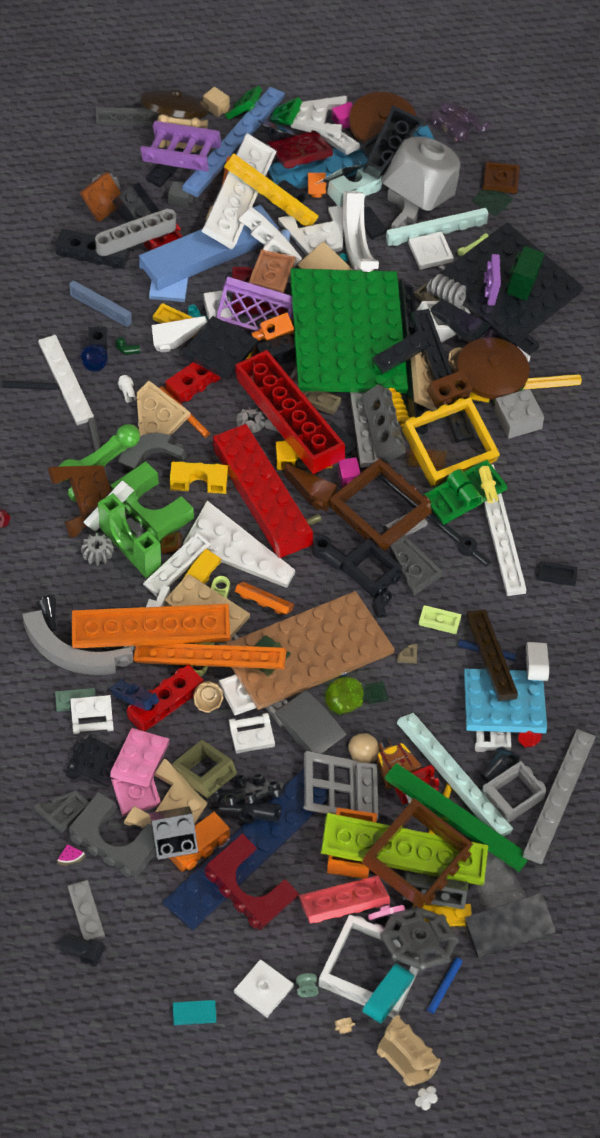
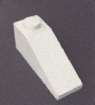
M206 317L152 325L153 341L156 350L169 352L170 349L177 348L203 328L208 322Z

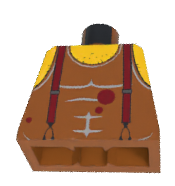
M388 739L379 743L378 746L381 752L377 754L376 762L386 790L394 787L384 778L396 763L411 773L421 769V764L404 744L400 743L392 746Z

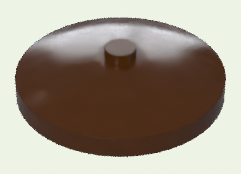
M373 92L362 96L353 104L349 116V126L354 137L363 144L381 132L393 105L417 116L416 112L408 101L396 94Z
M481 338L468 343L461 350L456 370L457 372L464 371L473 388L472 393L484 398L496 399L521 391L528 381L530 366L525 354L512 343L498 338Z

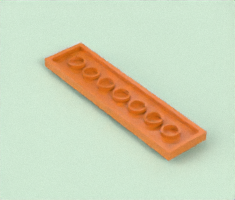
M229 604L72 610L73 648L230 641Z

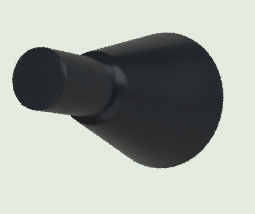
M49 595L43 596L37 602V605L42 610L49 629L56 631V599Z

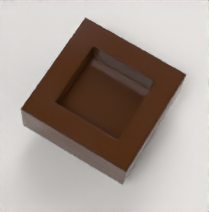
M181 533L167 534L162 538L160 548L163 554L175 552L181 548L183 538Z

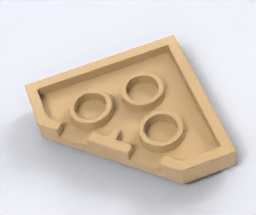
M150 381L137 392L140 436L149 433L172 435L190 417L188 410Z

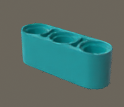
M396 963L369 998L362 1012L381 1024L410 986L415 975Z

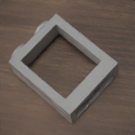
M520 761L485 784L482 793L509 823L544 800L546 787L542 781L535 778L530 767L525 766ZM516 777H519L534 795L513 809L497 790Z

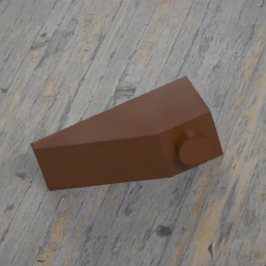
M286 464L285 477L310 505L317 510L322 509L327 512L330 507L329 498L337 493V485Z

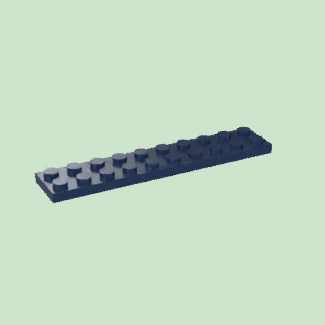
M304 768L284 786L283 795L272 798L267 802L280 804L282 810L279 821L255 820L254 823H245L163 901V905L192 931L227 899L221 894L219 886L215 882L209 881L205 875L204 869L210 861L243 833L257 849L236 870V881L238 886H240L316 813L303 808ZM313 787V803L324 805L329 801V789Z

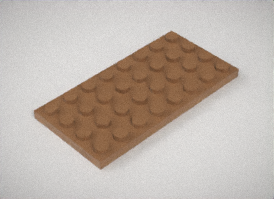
M356 591L223 644L227 646L278 647L287 650L284 669L231 667L258 710L339 677L345 672H351L389 656L395 650Z

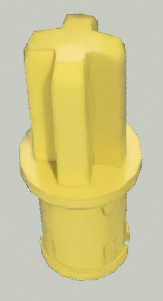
M482 466L479 469L482 480L481 487L485 491L487 503H494L493 499L497 502L499 497L495 489L496 482L492 478L489 466Z

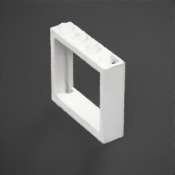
M349 915L320 975L319 987L365 1006L373 992L335 977L330 973L351 928L381 940L380 933L383 932L384 927L379 924L366 922L360 916ZM393 940L396 947L400 948L401 945L398 940ZM411 966L409 972L415 975V979L419 969ZM413 981L388 1016L394 1018L399 1014Z

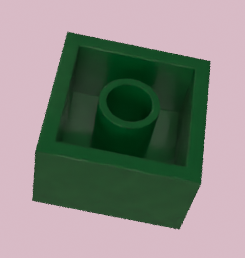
M524 246L522 252H518L515 264L512 265L509 273L512 276H509L506 286H509L507 294L527 301L538 276L545 253Z

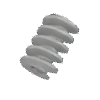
M440 273L432 278L427 285L428 293H432V295L438 296V298L456 307H461L465 301L466 286H460L459 282L455 283L453 279L449 280L448 277H443Z

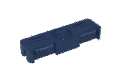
M120 679L110 687L114 697L146 711L151 709L153 704L156 705L159 702L156 692L150 693L144 687L135 683L131 685L125 682L124 679Z

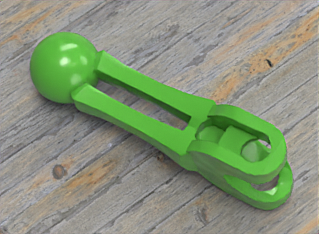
M124 424L117 430L116 435H113L96 452L79 461L74 459L65 460L59 466L103 465L104 467L117 455L126 451L127 448L136 446L140 440V432L136 426ZM71 486L68 490V495L72 501L77 502Z

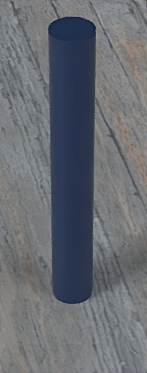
M459 639L458 647L479 652L476 643ZM502 650L505 659L515 661L516 653Z

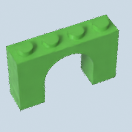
M144 462L111 484V492L122 480L134 490L123 502L125 513L127 515L130 514L135 522H139L146 532L149 531L159 542L167 534L176 532L194 519V508L182 496L168 506L158 510L144 508L138 503L139 498L145 492L159 484L158 473L147 462Z
M114 493L98 502L100 529L145 578L152 575L161 567L160 542L149 531L136 538L126 521L125 505Z

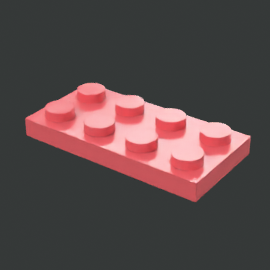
M379 876L299 895L301 906L309 923H319L326 919L339 918L346 914L359 913L366 909L379 908L390 904V897Z

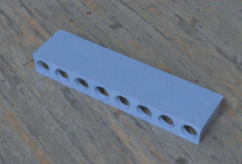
M261 205L254 207L257 212L279 230L278 226ZM245 224L233 249L201 232V229L139 255V267L144 269L156 285L155 288L158 291L262 247L264 244L251 235L252 230Z

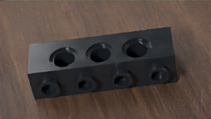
M61 229L56 242L57 255L63 258L69 257L79 261L93 262L96 265H107L115 269H125L130 256V247L107 256H101L96 252V235Z

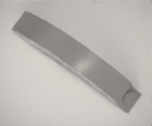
M42 610L22 614L26 633L35 648L49 661L66 670L88 675H108L116 673L115 666L125 667L133 663L131 647L107 652H89L73 648L62 642L51 632L44 620Z

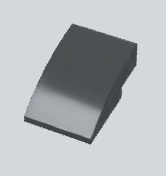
M306 690L275 712V715L297 745L301 744L305 751L322 754L347 735L331 714Z

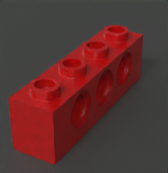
M193 362L165 381L166 390L182 404L191 400L193 395L204 391L209 384L217 382L221 377Z
M188 664L186 667L178 669L169 679H164L154 690L148 691L150 693L156 692L159 699L156 705H152V710L146 711L130 704L127 708V718L138 730L146 732L193 698L196 687L203 683L204 680Z

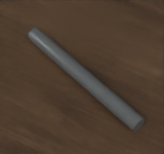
M90 418L88 422L96 452L101 448L96 420L95 418ZM105 465V466H104V470H105L107 479L109 480V478H108V473H107V469H106V465Z

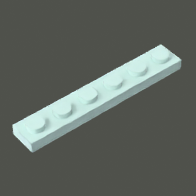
M486 208L390 229L386 233V243L388 246L400 245L401 243L409 242L411 238L438 232L449 234L452 231L465 230L474 226L479 227L487 224L488 211Z

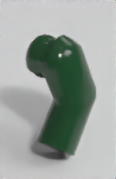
M118 337L116 339V349L123 354H140V344L128 345L125 343V338Z

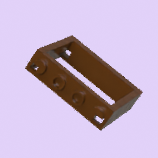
M380 458L329 498L331 509L366 541L370 538L384 551L432 513L430 499L426 495L422 496L413 484L407 483L403 475L397 474L389 463H384ZM380 474H383L418 505L383 535H380L345 504L348 499Z
M414 798L365 854L362 864L418 908L422 909L425 904L430 905L436 897L434 893L438 889L440 891L444 889L448 883L446 879L449 875L453 877L458 872L460 862L463 861L465 863L472 854L469 851L473 843ZM412 817L416 818L459 852L424 895L377 859Z

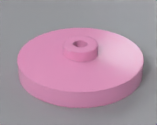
M390 905L380 907L381 911L368 915L369 921L403 911L405 907L404 905L392 908Z

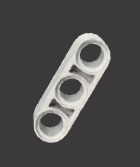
M527 642V679L548 681L549 660L547 643Z

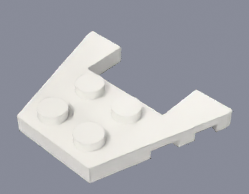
M347 96L302 102L300 112L296 115L291 128L307 132L315 130L319 131L321 135L327 136V134H332L334 138L340 139L342 124H325L328 109L332 110L334 107L347 103Z
M343 205L328 207L332 222L298 228L295 218L292 216L278 218L279 225L290 232V236L306 255L310 254L323 241L334 252L342 251Z

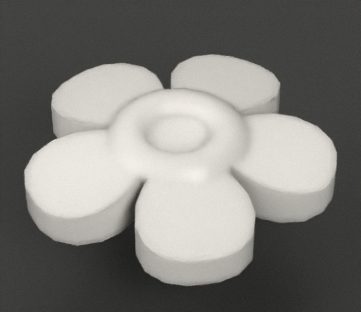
M432 1086L427 1089H420L418 1092L420 1097H417L415 1100L416 1106H421L423 1110H428L431 1103H435L438 1099V1096L435 1094L436 1089Z

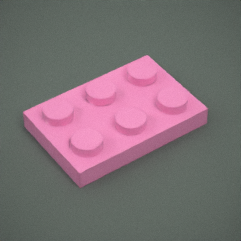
M131 728L111 770V777L149 788L167 750L169 739Z

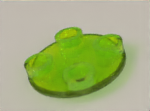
M352 677L339 678L328 687L325 696L326 703L336 714L351 712L363 704V687L358 680Z

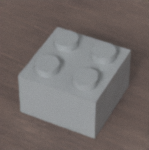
M530 388L496 398L494 412L508 439L542 429L544 415Z

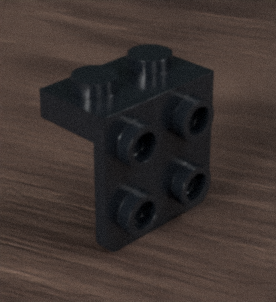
M90 735L80 741H76L72 749L74 752L73 756L67 764L68 772L66 777L75 779L80 775H84L106 787L111 786V779H114L111 777V770L120 751Z

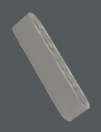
M164 209L97 234L95 237L96 252L101 256H107L173 232L176 229L175 211Z

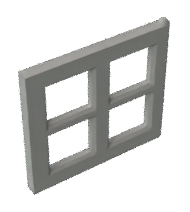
M306 751L304 753L303 808L319 813L336 814L335 790L350 793V810H357L356 764L358 761ZM313 762L328 764V781L313 778ZM334 766L349 768L350 785L334 782ZM313 787L329 789V806L313 803Z

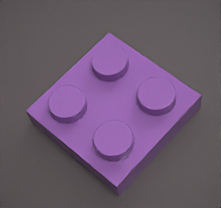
M492 254L491 261L487 262V272L484 273V283H487L484 297H487L488 305H495L501 284L499 254Z

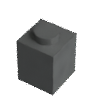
M173 181L168 193V204L188 209L190 204H194L195 196L183 191V183Z

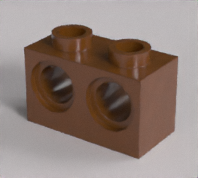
M461 370L430 382L427 392L438 409L445 404L448 406L452 405L458 399L464 398L465 400L469 398L473 388L464 371Z

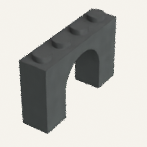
M98 792L69 827L70 839L77 845L82 844L87 847V850L92 855L96 856L98 854L109 866L115 865L126 877L132 876L137 879L156 855L151 825L147 824L137 838L128 845L118 847L107 844L101 838L100 831L114 814L115 802Z

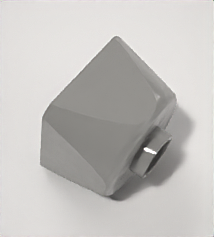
M411 137L404 140L381 181L384 185L423 210L431 211L455 195L460 171V160L452 149L437 140L427 137Z

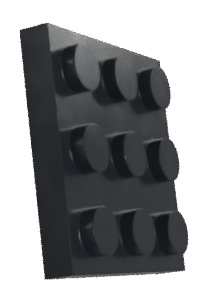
M212 316L182 351V356L229 380L236 371L235 365L244 361L258 344V339Z

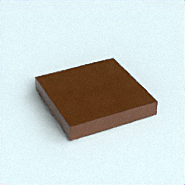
M486 162L483 190L517 194L520 165Z

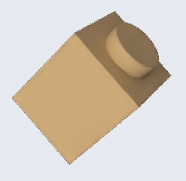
M213 87L203 96V101L209 106L208 111L217 117L226 113L230 108V97L216 87Z

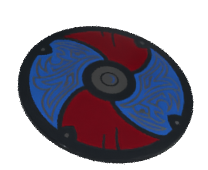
M258 120L259 123L270 128L268 135L275 140L280 139L282 132L296 136L295 132L279 124Z

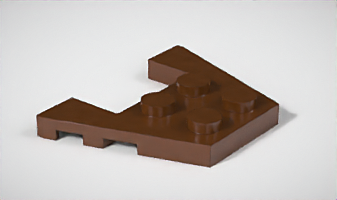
M103 465L47 467L52 484L70 479L81 513L74 518L64 521L71 538L76 537L87 527L84 521L98 507V502L111 493Z

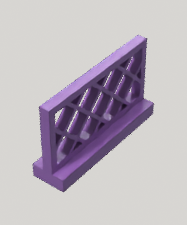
M227 277L223 285L216 317L230 325L256 331L260 328L257 327L254 321L260 318L267 321L266 315L271 312L276 317L279 316L276 310L280 307L288 309L290 318L292 313V296ZM227 291L234 293L237 299L229 303L226 298ZM249 297L254 305L246 308L242 299ZM239 301L243 310L235 314L231 305ZM263 302L268 303L271 310L263 313L259 304ZM228 307L233 316L229 318L221 317L222 310ZM256 307L260 316L253 319L248 310ZM244 312L250 320L245 324L241 323L237 317ZM269 329L270 331L267 330L269 333L274 332L272 329Z

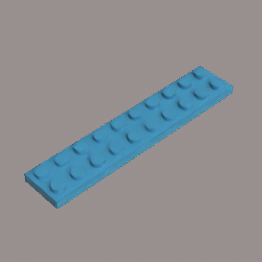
M428 126L421 127L414 135L415 137L434 139ZM334 148L333 156L325 160H315L310 164L296 165L294 168H284L280 162L270 165L268 173L272 182L276 185L286 180L294 185V188L300 189L308 187L307 173H326V177L341 168L366 164L368 159L361 149L345 155ZM357 170L345 177L357 175Z

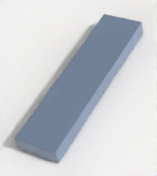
M74 280L69 284L70 296L126 327H129L132 323L130 311Z

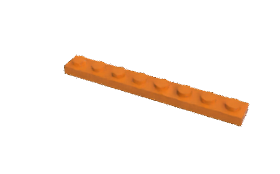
M202 644L135 646L133 661L135 663L189 664L196 666L284 669L287 650L278 647Z

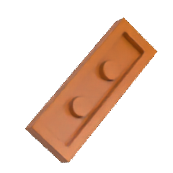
M246 582L237 584L235 592L239 593L240 597L247 600H255L262 607H271L274 609V612L281 615L292 612L295 605Z

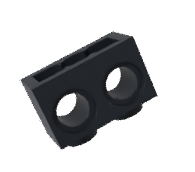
M290 334L256 345V355L268 350L279 365L296 360L295 343Z

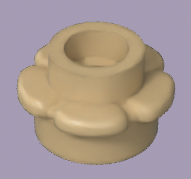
M351 1017L335 1021V1031L339 1030L340 1034L351 1032L355 1023H352Z

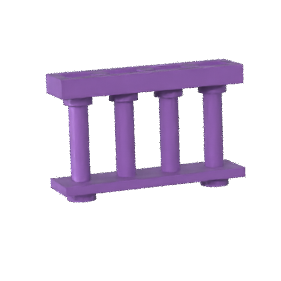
M155 121L153 124L155 139L151 147L141 146V154L145 162L208 172L207 154L211 147L220 148V131ZM162 140L171 141L167 150L158 149ZM178 142L187 143L183 152L174 151ZM194 145L203 146L199 155L190 154Z

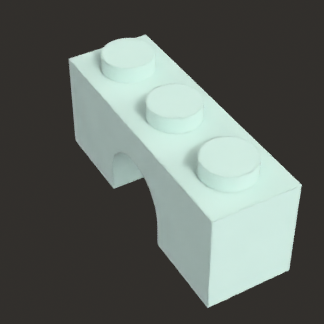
M364 168L357 170L355 182L349 181L344 175L330 180L327 194L338 206L343 205V191H361L364 193V197L376 193L381 189L382 176L377 179L362 172Z

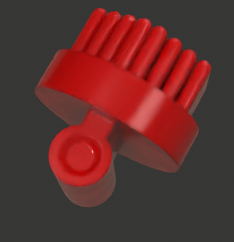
M529 730L526 733L519 732L518 742L525 748L535 746L541 741L543 734L534 733Z

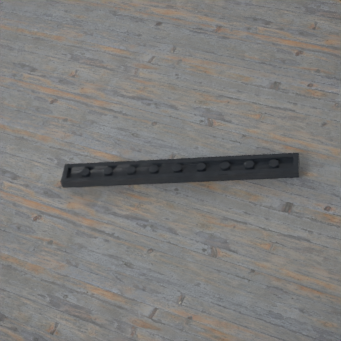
M400 280L398 281L403 339L416 333L411 318V313L416 311L413 286ZM411 359L405 361L408 384V411L410 418H417L426 412V407L414 402ZM425 424L415 428V430L420 434H425L428 432V426Z

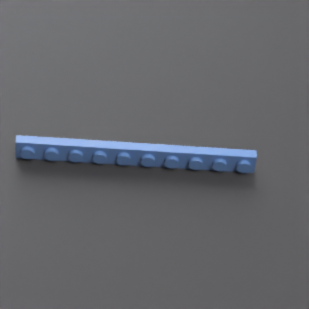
M269 87L255 103V107L248 111L223 139L220 148H215L207 157L208 172L196 170L183 185V191L198 197L224 168L227 157H231L238 152L245 135H253L261 125L258 120H266L275 107L284 99L285 93Z

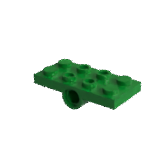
M488 460L477 464L465 472L462 469L453 471L448 476L447 482L423 494V496L426 495L430 499L431 509L443 525L487 501L485 491L481 487L482 480L479 469L482 466H489L492 478L496 482L495 489L497 495L507 490L506 483Z

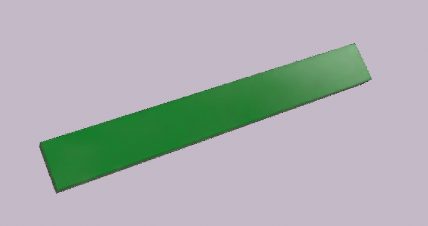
M398 763L385 776L384 779L412 799L415 798L435 815L476 843L488 845L490 853L516 871L520 872L527 863L528 859L523 858L524 850Z

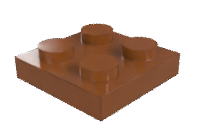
M108 172L102 174L79 192L98 222L117 209L112 201L121 194Z

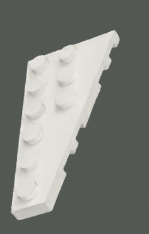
M208 501L183 542L184 545L198 532L211 543V547L208 550L220 557L222 563L286 588L295 574V569L281 558H278L276 554Z

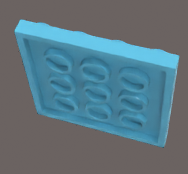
M464 669L466 731L526 733L529 730L534 733H546L544 681L528 680L527 671L509 670L518 692V698L498 701L486 669Z

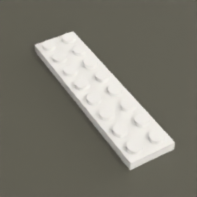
M246 134L236 155L266 176L276 150ZM229 171L201 232L233 249L244 226L238 219L249 206H253L258 191Z

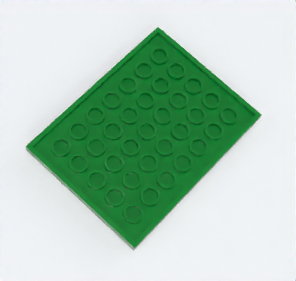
M291 268L290 282L298 388L301 391L366 393L376 385H380L385 388H394L396 392L407 394L408 384L405 362L382 374L372 361V357L403 340L397 271L367 272L362 270Z

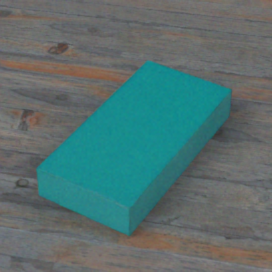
M215 1000L173 1002L174 1025L216 1023Z

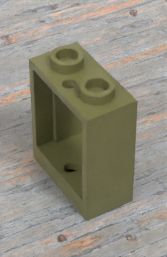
M204 740L199 741L172 763L173 767L182 777L206 798L237 774L232 759ZM205 757H209L218 763L201 778L190 771Z

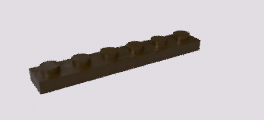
M486 609L467 611L466 618L497 700L517 699L518 692Z

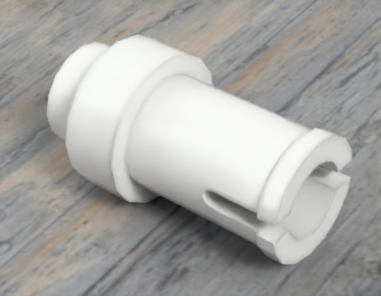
M128 375L119 377L118 385L123 391L125 401L127 403L133 402V399L136 400L137 397L133 389L132 379Z

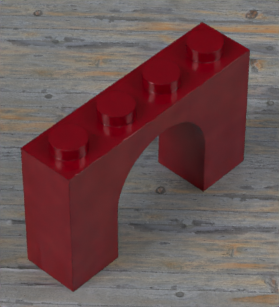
M242 833L210 861L204 871L206 872L207 879L219 886L221 894L232 900L235 909L239 913H244L248 918L249 924L261 931L298 897L299 893L286 879L270 893L261 897L247 895L239 888L236 881V870L257 849Z

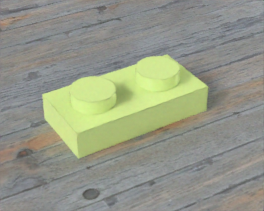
M424 605L419 625L457 634L461 614Z

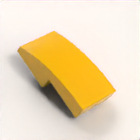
M205 549L193 563L185 577L189 574L203 584H206L209 580V575L221 563V558Z

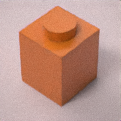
M307 173L308 194H312V198H320L322 194H326V182L316 184L326 178V173Z

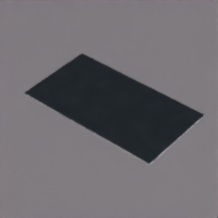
M366 164L341 168L316 184L329 182L343 175L347 176Z

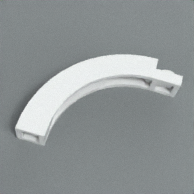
M343 191L344 239L351 267L353 270L367 272L378 269L379 262L371 256L366 241L364 193L361 191Z

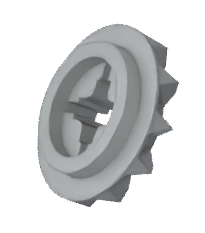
M249 406L248 409H242L237 415V425L247 424L252 433L262 430L265 426L266 417L258 408L251 409ZM248 417H250V418H254V417H255L254 421H252V420H249V421H248Z

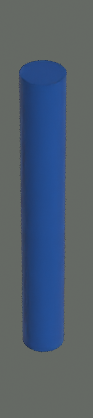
M456 957L427 1008L428 1012L434 1014L463 962L460 958Z

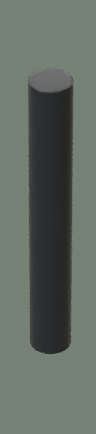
M3 380L2 388L57 390L58 383Z

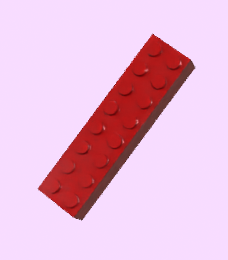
M268 350L235 365L237 381L312 474L345 459L344 442Z
M243 424L213 436V450L222 465H228V476L277 557L282 558L313 545V531L248 425Z

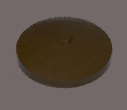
M154 90L144 92L141 95V105L156 113L189 119L203 118L208 115L209 106L207 103L179 90Z

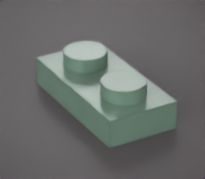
M95 688L55 691L57 712L71 711L70 699L96 697Z

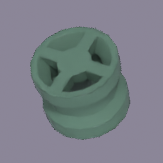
M307 973L296 977V983L299 985L297 989L299 997H313L319 993L316 986L317 976L315 974Z

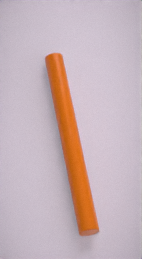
M163 386L159 388L172 399H174L177 403L183 406ZM190 413L187 421L204 438L209 436L210 432Z

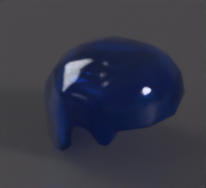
M91 344L85 347L80 355L86 369L93 372L101 371L108 363L107 351L98 344Z

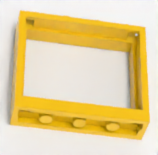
M461 398L452 405L448 406L445 404L436 411L432 412L429 410L420 417H411L405 421L402 428L431 487L447 481L448 476L457 469H462L465 472L485 460H488L490 464L496 462L500 456L471 398L465 400ZM465 409L486 453L436 471L415 428Z

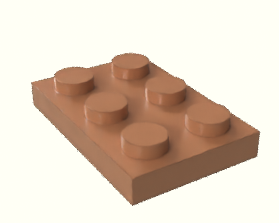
M261 249L249 283L284 294L290 278V269L294 267L296 257Z

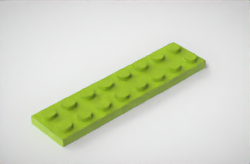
M327 813L321 854L362 862L365 854L390 825ZM402 828L377 859L391 868L439 877L459 852L438 835ZM472 842L473 846L469 851L472 854L465 863L461 861L458 865L460 866L458 872L453 877L449 875L447 879L483 886L488 845Z

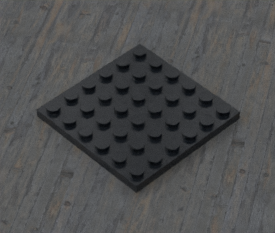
M506 222L441 271L440 274L443 277H448L449 280L453 279L455 283L459 282L460 286L465 285L466 298L462 305L477 318L491 325L490 329L502 340L514 345V342L526 333H531L583 291L584 287L544 254L538 276L527 301L507 294L509 286H506L509 276H512L509 273L512 265L515 264L518 252H522L524 246L542 251ZM492 254H499L501 284L495 305H488L487 297H484L485 287H487V283H484V273L487 272V262L491 261Z

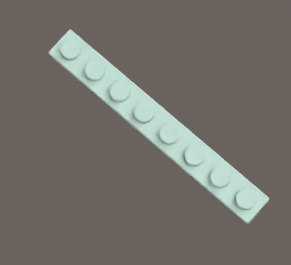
M414 713L399 718L397 724L477 818L503 837L510 834L513 830L511 825Z

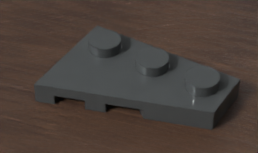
M405 535L390 545V550L396 562L402 566L401 572L413 596H416L442 577L443 572Z

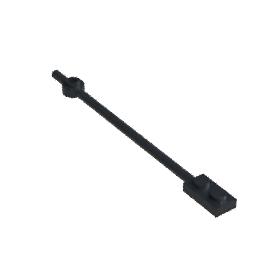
M332 422L330 427L345 444V458L351 454L354 458L357 457L359 461L356 441ZM383 474L377 476L414 508L418 506ZM433 513L427 516L431 522L458 543V551L462 555H472L485 567L491 563L488 558L477 550L475 539L472 537L462 538L447 524L443 525Z

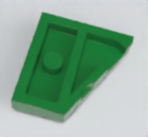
M259 85L246 92L233 105L235 108L225 113L228 120L245 110L248 112L255 107V103L260 99L259 96L263 91Z
M297 97L275 107L270 120L279 125H292L296 115L300 112V106L303 101Z

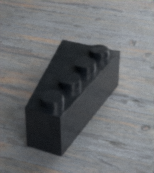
M393 105L362 172L379 179L389 166L403 141L413 137L421 128L424 120Z

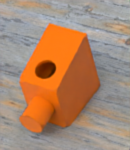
M287 312L260 323V329L251 332V335L258 339V341L264 339L266 342L287 334L292 336L294 328ZM272 329L274 332L269 333L267 330Z

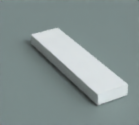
M197 532L143 583L144 586L158 597L162 585L169 587L196 561L205 549L211 547V543Z

